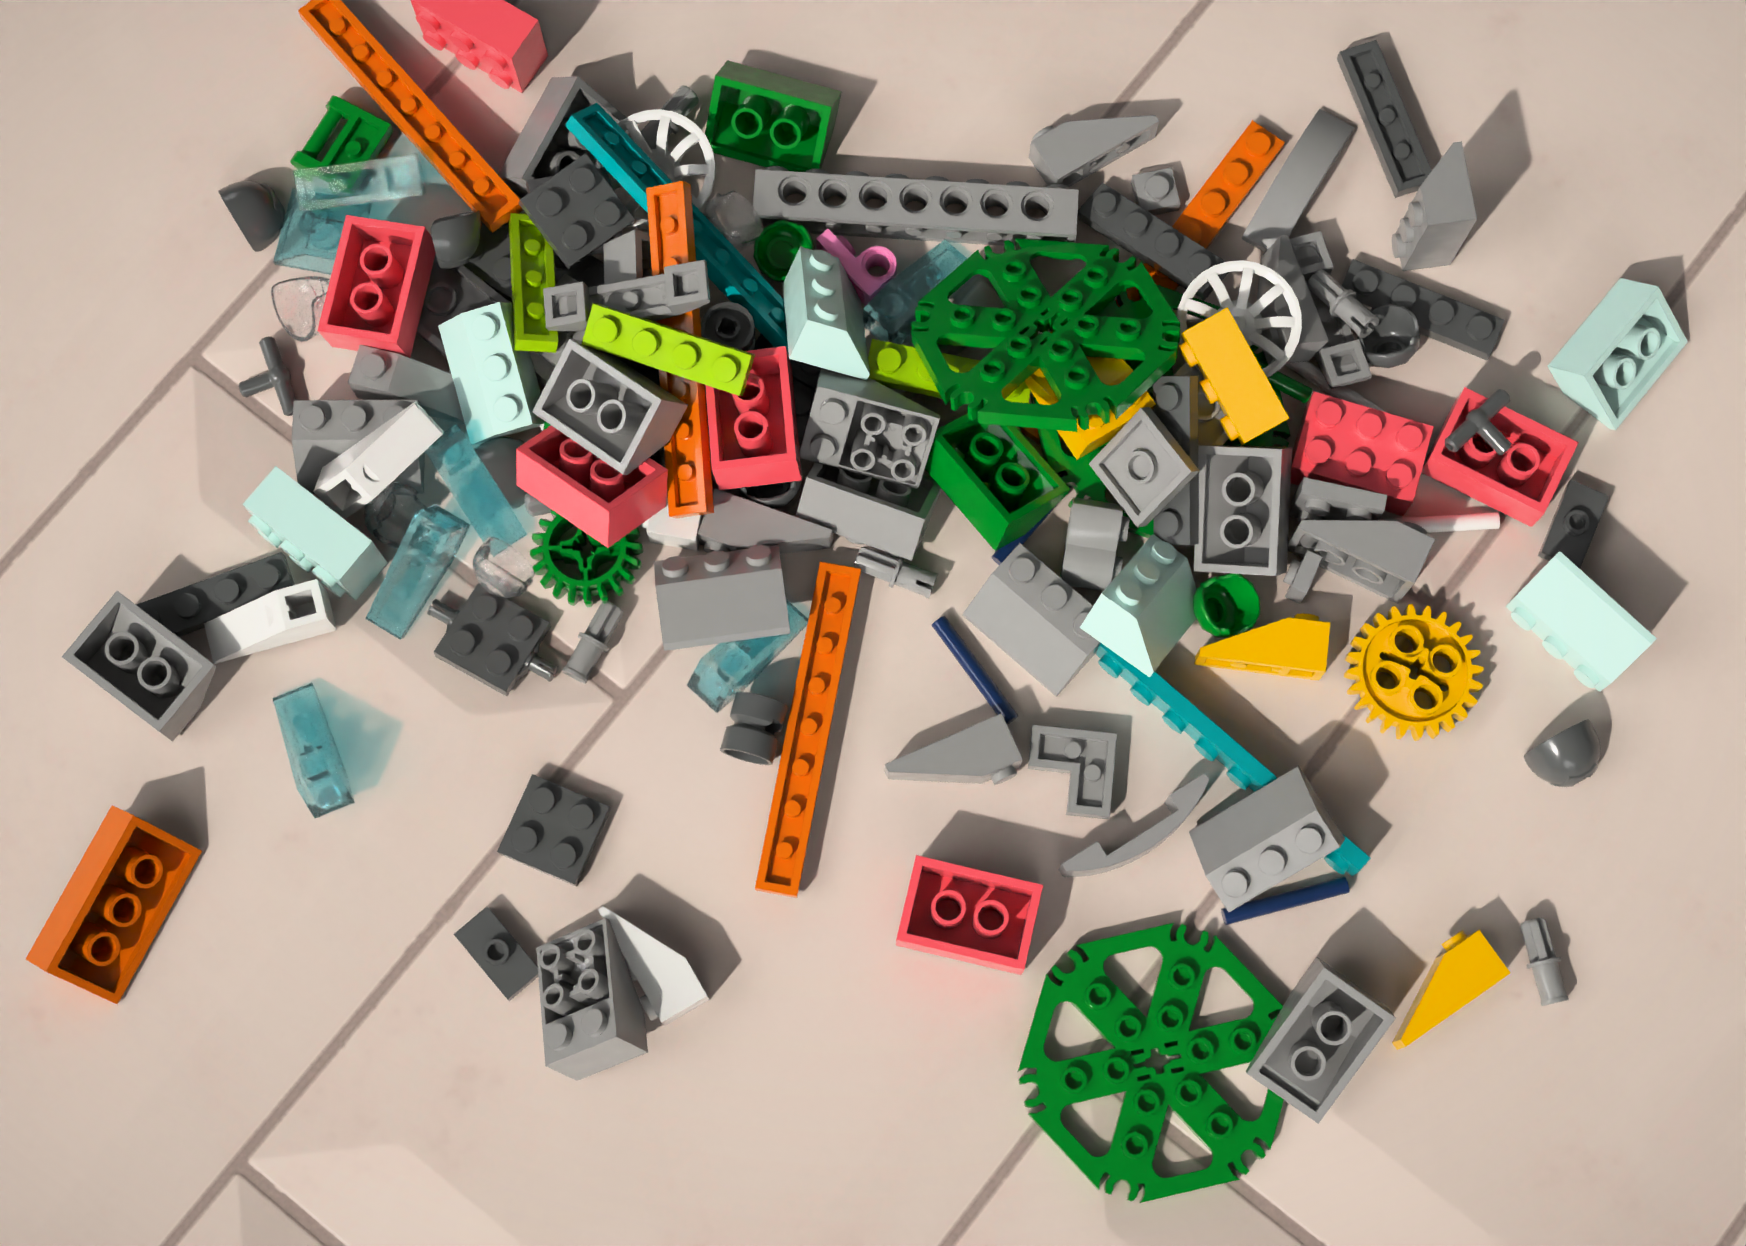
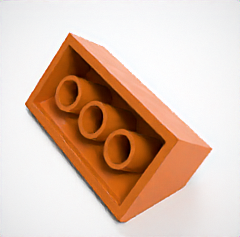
M112 805L28 953L26 960L47 973L118 1005L202 850Z

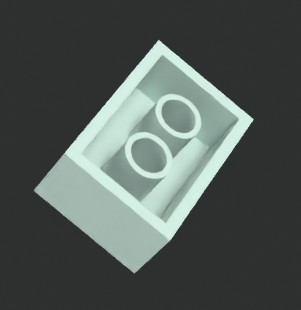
M277 466L274 467L243 503V506L252 515L248 522L258 530V533L276 548L280 545L290 555L289 558L309 573L314 568L312 572L322 580L321 583L339 598L346 593L356 601L388 564L372 540Z

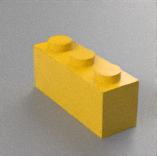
M1228 307L1182 332L1181 338L1184 343L1178 347L1190 368L1197 364L1204 377V380L1200 381L1199 385L1209 403L1213 404L1217 401L1225 416L1219 420L1231 441L1238 438L1241 445L1289 419Z

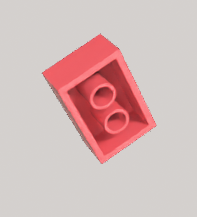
M411 0L416 20L423 33L422 37L430 46L439 51H442L444 48L455 54L456 58L464 66L472 70L478 67L485 71L493 82L504 89L512 87L523 93L548 57L539 20L505 0Z
M346 215L317 330L332 347L358 351L359 345H364L411 357L436 254L432 236L423 226Z
M786 346L746 351L755 354L742 396L705 385L711 465L719 490L802 481L793 375Z
M1464 387L1453 403L1423 464L1421 473L1532 527L1544 515L1579 442L1504 406L1490 422L1512 443V447L1503 455H1499L1476 433L1457 452H1452L1445 446V439L1466 420V416L1470 411L1478 409L1488 399Z
M1313 391L1305 406L1292 451L1291 483L1300 485L1303 478L1306 477L1387 495L1385 511L1404 516L1414 501L1434 426Z
M549 426L516 448L517 486L607 548L666 507L668 469L651 458H648L628 475H623L553 426Z
M916 855L897 934L896 946L1022 975L1026 965L1043 885Z

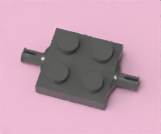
M478 583L465 604L457 610L441 603L437 599L432 602L433 606H429L427 614L447 624L446 633L434 650L435 657L501 694L508 696L517 680L529 670L547 679L549 682L553 680V675H556L559 666L538 656L540 644L551 628L550 622Z

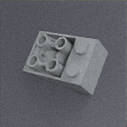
M821 368L801 441L800 458L919 489L940 415L869 377L867 380Z
M604 918L536 948L546 1067L578 1081L648 1053L644 1011L609 919Z

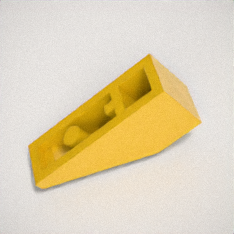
M1295 614L1294 618L1288 617L1200 647L1195 656L1194 665L1319 681L1326 672L1330 622L1319 621V617L1313 614Z
M1461 930L1441 944L1446 951L1435 958L1392 1042L1397 1050L1411 1044L1510 974V971L1480 930L1468 936Z

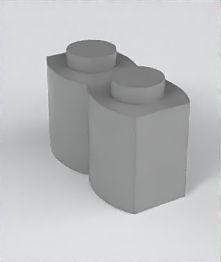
M1073 497L1060 578L1068 585L1104 591L1122 570L1123 557H1117L1116 550L1118 541L1126 542L1130 517L1123 516V508L1120 504Z

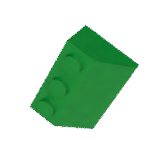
M727 60L715 75L705 135L715 154L766 168L780 166L794 172L821 169L835 127L842 91Z
M967 413L936 430L925 470L995 551L1029 532L1070 491L1065 482L1015 426L978 423V418L975 420L968 419Z

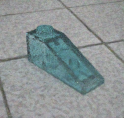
M419 153L293 170L300 212L422 196L426 193Z
M943 240L890 280L863 308L864 327L881 341L901 344L911 334L912 321H916L915 308L918 306V301L967 258L949 242Z
M456 424L444 431L443 435L425 452L493 557L528 534L460 427Z
M436 504L416 511L365 619L396 638L403 639L454 561L470 524Z
M787 599L791 634L719 643L700 659L687 686L716 713L721 711L735 698L736 692H743L807 626L808 618Z
M313 683L274 697L273 702L296 788L313 817L318 818L355 803L346 770Z

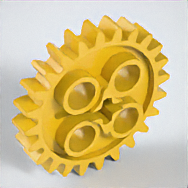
M1409 604L1405 608L1403 616H1401L1396 606H1393L1388 611V620L1382 614L1377 613L1373 617L1375 628L1365 623L1360 628L1364 638L1354 637L1350 645L1358 652H1349L1346 655L1345 661L1355 665V667L1346 670L1344 678L1355 680L1356 683L1347 690V694H1360L1361 699L1355 705V710L1368 707L1370 713L1366 718V722L1370 723L1376 718L1382 720L1380 726L1381 733H1384L1392 725L1396 727V739H1401L1407 730H1411L1414 741H1418L1422 738L1424 729H1426L1431 739H1434L1439 735V725L1449 732L1455 727L1453 718L1462 722L1468 716L1462 706L1472 708L1477 704L1478 701L1469 692H1478L1483 687V684L1472 679V677L1478 676L1484 671V667L1472 665L1471 662L1480 654V650H1467L1466 645L1473 636L1465 635L1459 637L1456 634L1462 624L1459 621L1450 627L1445 625L1446 612H1442L1434 619L1431 618L1430 606L1427 605L1420 615H1416L1413 604ZM1403 636L1409 639L1413 645L1412 653L1401 652L1395 645V637ZM1381 653L1386 654V656H1387L1388 659H1390V660H1389V661H1385V660L1381 659V658H1380V654H1381ZM1433 656H1442L1447 659L1450 664V672H1439L1433 665ZM1411 665L1418 668L1416 673L1418 677L1415 680L1409 677V667ZM1386 672L1391 675L1395 684L1394 688H1382L1376 681V673ZM1437 684L1445 685L1447 691H1442ZM1421 691L1429 695L1432 700V708H1420L1414 700V693Z

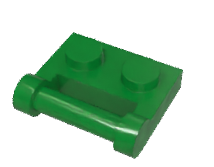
M333 95L326 104L327 112L302 151L295 152L290 163L299 171L313 175L353 196L394 130L390 123ZM341 119H347V123L322 162L318 161L316 158Z

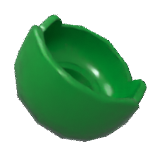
M780 220L762 229L754 241L753 258L763 275L774 281L784 282L800 246L815 250V245L810 233L803 225Z
M1230 573L1208 578L1196 589L1193 597L1194 615L1202 630L1218 638H1229L1249 631L1254 627L1261 614L1260 597L1253 583L1241 574Z

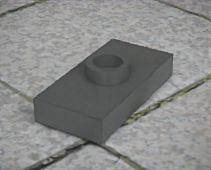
M1570 480L1565 487L1538 556L1550 561L1561 551L1580 569L1609 496Z
M485 907L454 933V936L507 1000H512L538 978V966L489 907Z

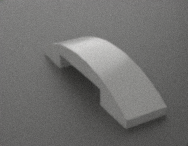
M1319 109L1273 181L1245 230L1242 240L1266 252L1281 235H1288L1289 238L1300 216L1355 127Z
M1321 231L1289 239L1307 286L1309 285V278L1319 270H1324L1331 275L1333 264ZM1310 291L1329 340L1314 357L1330 388L1334 389L1371 379L1372 375L1360 340H1354L1350 327L1340 317H1332L1329 313L1330 308Z
M700 260L664 267V274L588 287L582 281L543 288L546 328L548 331H585L593 303H599L651 321L670 318L710 303L707 262Z
M1203 773L1168 796L1164 803L1172 813L1170 816L1106 855L1099 842H1095L1062 863L1059 868L1060 873L1063 877H1082L1100 874L1120 868L1148 854L1170 837L1185 821L1203 795L1209 782L1208 777Z

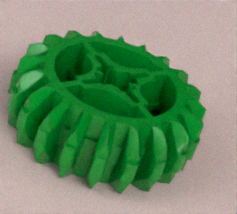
M552 509L551 514L554 518L552 522L547 519H540L539 525L546 533H533L532 540L539 547L531 549L530 556L532 559L539 561L533 566V570L536 575H544L540 581L543 588L548 589L554 586L552 592L554 598L559 600L568 592V603L575 606L580 596H583L586 607L591 608L594 603L593 596L599 595L601 601L605 604L609 602L607 592L611 589L618 596L624 594L620 584L621 580L628 584L634 583L635 577L628 569H641V560L634 556L644 551L642 543L634 542L641 536L638 527L620 539V542H616L609 548L577 528L574 537L570 540L560 541V544L557 545L561 536L575 525ZM586 536L595 553L590 551L592 555L587 557V566L579 551H583L582 547L587 545ZM614 557H618L608 572L596 578L597 569L601 564L613 561ZM554 560H564L565 564L579 566L581 580L572 579L561 573L556 568Z

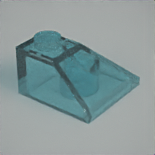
M292 188L273 260L274 264L331 275L346 215L369 218L372 207L371 202Z

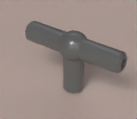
M265 337L260 340L259 344L269 372L240 382L239 390L242 396L247 398L275 387L284 415L292 416L293 401L296 398L290 384V371L283 364L275 338Z
M1499 389L1478 409L1470 411L1466 416V420L1445 439L1447 449L1457 452L1478 433L1499 455H1503L1512 447V443L1490 422L1510 402L1509 394L1505 390Z

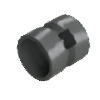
M723 302L717 303L707 310L701 322V335L703 338L743 351L756 350L753 317L745 307L738 303Z
M736 692L730 712L734 725L726 727L720 751L746 762L772 765L779 742L774 733L782 731L788 706L778 700L759 694Z

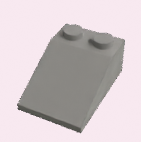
M1301 520L1288 542V551L1303 558L1307 550L1323 557L1319 564L1320 567L1398 604L1415 584L1435 539L1426 535L1427 531L1424 528L1411 522Z
M1317 957L1292 990L1248 1066L1246 1073L1319 1124L1396 1017L1386 1005Z

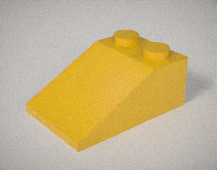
M1086 356L1100 381L1106 385L1120 384L1133 372V369L1122 359ZM1040 367L1024 381L1039 404L1052 405L1059 401ZM1146 391L1119 418L1116 419L1114 413L1110 410L1109 423L1105 424L1098 415H1089V429L1083 430L1080 428L1077 419V432L1057 431L1076 460L1110 441L1140 408L1150 407L1153 409L1156 404Z

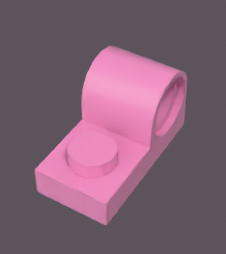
M827 229L816 238V250L826 251L832 256L839 258L861 302L868 310H871L882 301L895 287L897 279L896 257L886 247H870L855 258L856 252L843 236L837 238ZM874 266H880L888 272L883 276L875 277L867 271Z

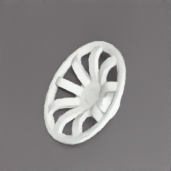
M662 109L634 113L618 123L624 131H629L634 142L673 183L682 181V178L686 176H706L703 188L697 199L691 194L692 203L700 210L712 192L716 177V162L710 142L698 125L681 114ZM651 120H660L656 149L651 150L637 124ZM671 122L684 127L691 133L672 152L668 151V133ZM699 142L706 164L681 165L680 161L683 155ZM596 160V168H602L603 165ZM615 178L610 179L613 190L622 188ZM632 197L626 206L635 219L631 226L649 230L648 220L634 216L640 205Z
M1244 260L1227 261L1203 271L1190 283L1178 307L1177 318L1180 321V345L1184 343L1181 335L1182 332L1187 330L1186 320L1188 311L1209 318L1228 307L1249 347L1251 345L1260 347L1275 359L1274 362L1262 369L1267 378L1272 376L1292 357L1300 339L1302 314L1299 301L1293 289L1274 270L1256 262ZM1243 271L1237 300L1231 301L1218 275L1227 272ZM1254 273L1266 278L1275 286L1252 305L1248 303ZM1207 281L1212 286L1221 307L1218 310L1204 303L1192 300L1197 291ZM1283 294L1288 303L1291 316L1262 318L1260 313L1278 296ZM1291 328L1289 340L1284 350L1282 351L1272 341L1262 336V330Z

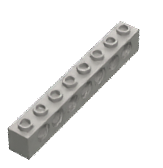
M770 166L765 170H755L752 221L754 230H762L777 221L786 220L803 225L810 234H822L825 230L829 229L834 235L1000 246H1004V241L1010 240L1015 246V238L1075 243L1079 189H1070L1063 184L1032 187L1020 181L1009 182L1006 185L989 184L988 181L983 179L953 182L940 176L928 177L926 180L909 179L902 174L873 177L860 171H851L845 175L829 174L822 169L794 172L784 167ZM791 194H800L805 197L799 203H790L785 200ZM832 196H839L845 200L844 203L838 206H831L825 201ZM870 199H880L885 205L874 209L868 207L865 203ZM918 201L923 203L925 208L920 211H912L906 205L909 202ZM950 204H960L966 210L962 213L954 214L949 212L946 207ZM998 206L1004 209L1006 213L1001 216H993L986 209ZM1030 209H1040L1046 216L1035 219L1026 212Z

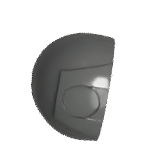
M240 181L218 190L226 207L255 252L264 250L275 241L284 226L285 210L271 187L254 181Z
M480 211L436 219L433 222L431 236L440 268H456L470 261V257L475 253L480 241L482 226Z
M508 437L494 438L474 448V451L498 485L511 508L516 509L525 503V495L527 494V492L517 486L516 448L525 442L521 439L516 440Z
M1587 719L1531 749L1524 755V759L1532 772L1551 785L1572 787L1591 777L1596 772L1600 758V741L1590 720Z

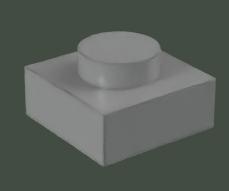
M1172 168L1132 175L1131 184L1138 206L1152 215L1179 210L1181 203Z
M1307 550L1300 562L1295 559L1292 560L1283 582L1290 585L1285 595L1286 598L1299 604L1302 602L1310 588L1323 558L1322 556Z

